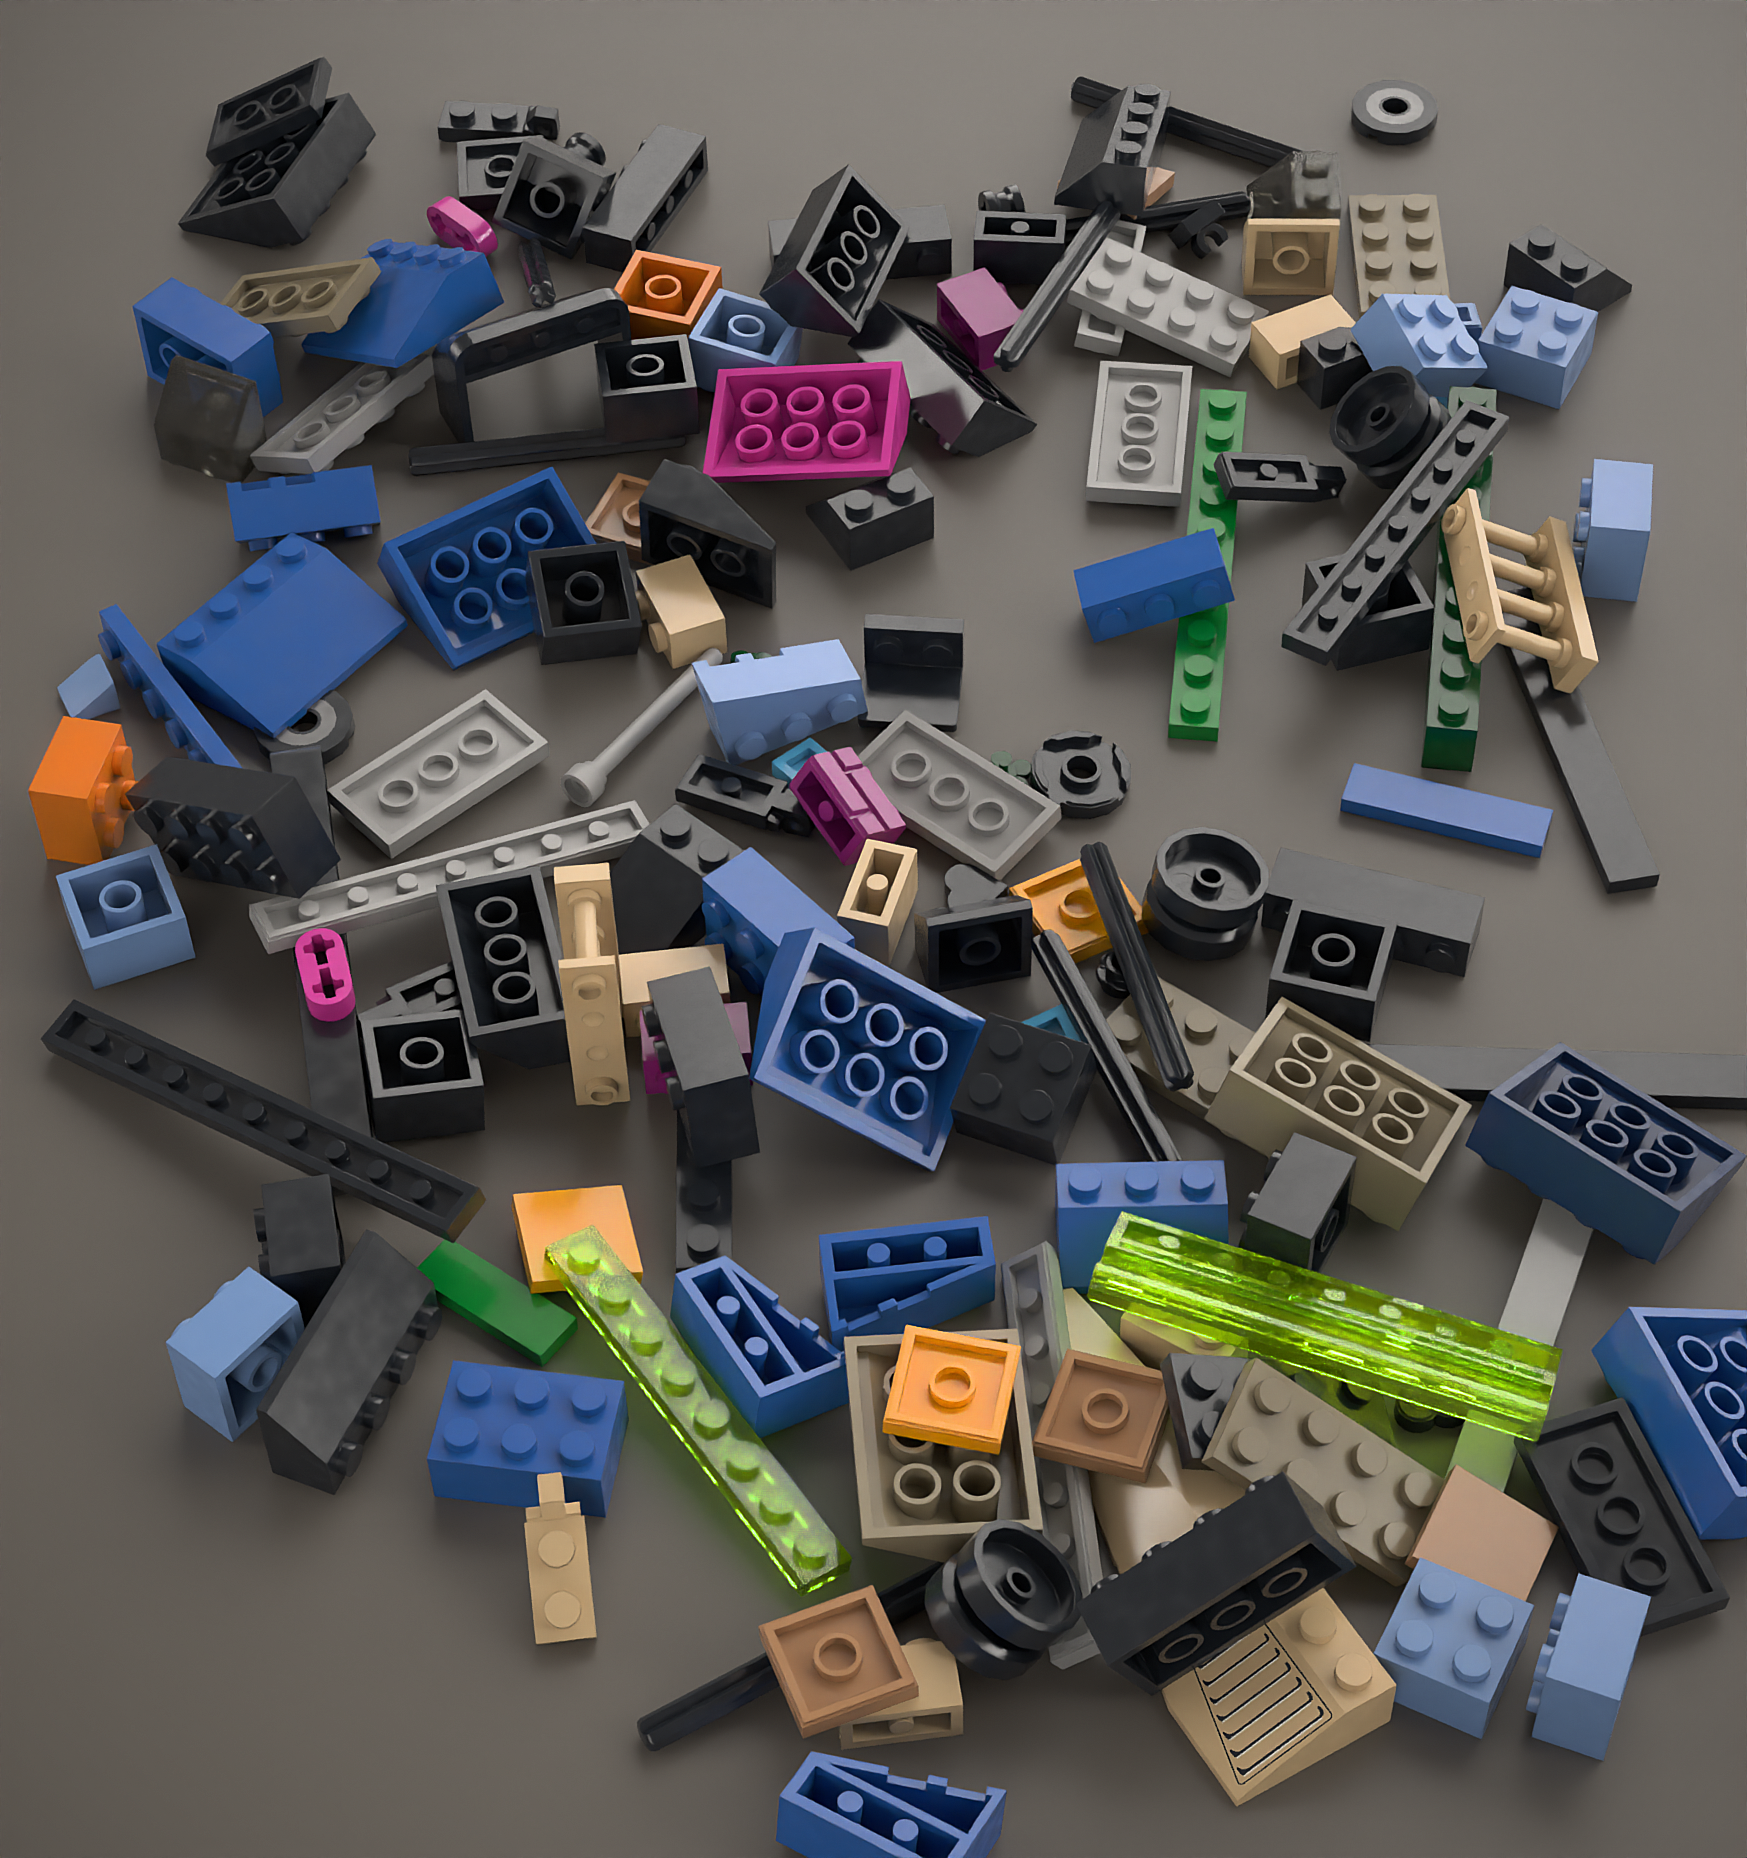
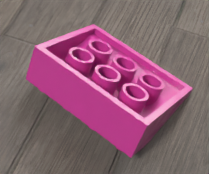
M902 361L718 369L703 473L709 475L716 483L891 476L907 435L911 401Z

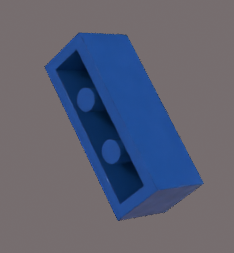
M1214 528L1073 570L1082 611L1094 643L1235 601Z

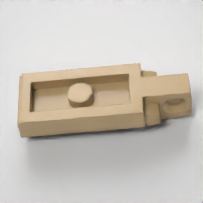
M561 1472L537 1475L540 1506L526 1508L527 1523H524L536 1645L597 1638L585 1517L581 1516L580 1502L565 1503Z

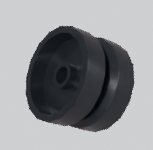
M1385 366L1364 376L1341 398L1331 417L1329 434L1333 445L1347 459L1354 462L1358 470L1370 482L1381 489H1396L1452 417L1449 410L1435 396L1427 392L1425 386L1412 372L1402 366Z
M1206 827L1182 829L1167 837L1157 851L1152 867V878L1147 884L1142 900V920L1149 934L1164 948L1185 958L1203 961L1229 958L1243 950L1253 934L1258 919V911L1263 904L1269 887V869L1261 854L1247 841L1224 830Z
M998 1519L985 1523L967 1540L959 1553L953 1554L926 1584L925 1607L931 1626L944 1646L960 1662L987 1678L1010 1680L1023 1675L1042 1657L1047 1647L1053 1646L1060 1641L1081 1617V1613L1075 1603L1082 1600V1592L1074 1571L1062 1553L1042 1534L1020 1522Z

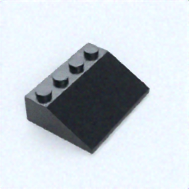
M349 92L325 100L321 119L222 163L180 219L178 225L184 231L268 248L288 243L291 246L298 245L311 235V227L317 218L330 208L331 204L329 201L337 190L348 182V174L355 164L367 155L366 149L376 136V133Z

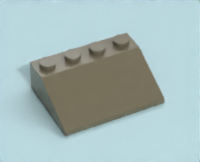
M1281 997L1230 1068L1204 1119L1217 1126L1226 1136L1243 1141L1267 1155L1269 1159L1276 1149L1284 1151L1294 1132L1356 1156L1351 1205L1362 1210L1371 1220L1386 1224L1399 1231L1472 1105Z
M1018 1329L948 1332L1020 1346ZM904 1334L844 1337L862 1545L945 1563L953 1554L959 1553L967 1540L985 1523L998 1519L1020 1522L1043 1535L1021 1352L1000 1453L997 1455L882 1433L883 1419Z

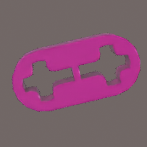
M450 196L444 197L427 209V218L431 228L440 239L451 247H463L466 251L483 252L486 257L497 250V238L488 222L455 198Z
M326 928L313 929L304 933L295 944V953L308 1009L311 1015L318 1020L330 1022L343 1019L352 1012L356 1001L343 941L339 934ZM325 951L328 963L318 965L315 953ZM333 984L336 996L325 998L323 986Z

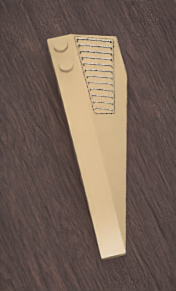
M1074 1288L1063 1289L1072 1350L1144 1366ZM1171 1414L1146 1483L1088 1470L1094 1515L1113 1565L1118 1568L1119 1574L1140 1563L1144 1553L1151 1547L1162 1542L1176 1540L1193 1529L1194 1522L1200 1516L1214 1509L1226 1508L1245 1496L1246 1491L1216 1471L1182 1469ZM1322 1588L1162 1689V1694L1169 1712L1237 1807L1389 1722L1396 1683L1325 1589Z

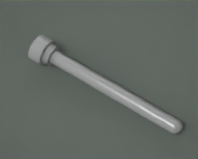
M710 648L695 662L707 660L710 667L718 666L721 664L723 656L720 650ZM692 665L592 762L576 763L562 776L560 780L561 788L573 803L581 807L591 806L604 793L607 782L606 776L698 687Z

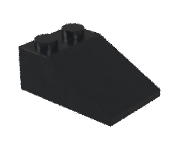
M664 459L639 499L642 560L657 565L691 555L707 585L772 609L776 603V542L709 475L701 473L689 465H679Z
M674 804L643 829L610 872L619 955L687 948L695 945L706 935L705 916L702 911V904L704 903L702 878L744 852V850L677 804Z

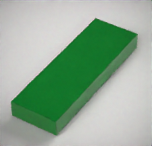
M444 1239L417 1267L434 1283L437 1301L541 1367L578 1330L577 1318L540 1294H531L529 1287L457 1242L451 1243Z

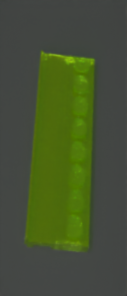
M1121 1211L1106 1242L1100 1262H1097L1094 1267L1087 1297L1091 1301L1530 1441H1537L1539 1439L1563 1349L1123 1211Z

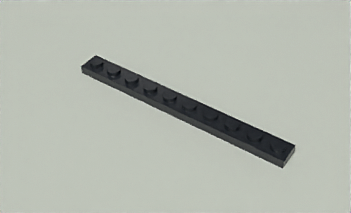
M75 999L41 1037L48 1051L310 1176L329 1174L333 1187L451 1243L456 1241L486 1201L481 1189L471 1183Z

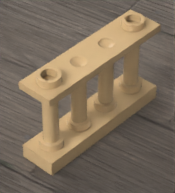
M1467 488L1457 502L1447 508L1441 520V527L1444 532L1463 625V634L1466 639L1470 661L1479 664L1496 643L1547 659L1554 689L1571 694L1597 665L1599 660L1566 522L1549 516L1538 531L1531 535L1506 528L1482 519L1476 491ZM1487 542L1523 554L1526 566L1489 554ZM1495 577L1531 588L1534 601L1497 589ZM1502 612L1538 623L1542 636L1506 625Z
M609 863L554 867V884L564 960H558L576 1105H608L613 1102L630 1101L622 1027L624 1009L621 991V972Z

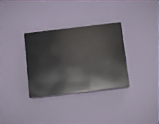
M325 57L313 60L218 104L206 151V157L215 167L321 119L332 73V67Z

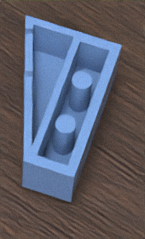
M839 639L780 648V656L754 660L751 653L736 655V663L710 667L707 660L691 662L709 727L728 763L738 765L745 761L753 760L762 754L794 741L802 740L811 734L868 712L861 679Z

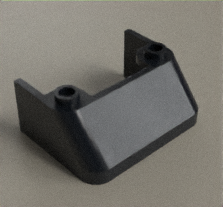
M602 288L585 291L556 300L553 304L547 303L542 305L541 308L535 307L450 335L441 340L436 345L432 354L439 412L458 443L474 441L466 384L597 340L598 343L632 340L628 306L620 294L613 289Z

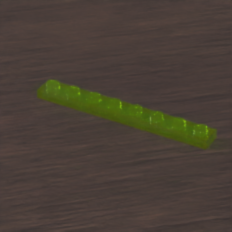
M590 1225L546 1246L544 1254L546 1264L797 1593L802 1597L848 1572L852 1562L851 1555L595 1226Z

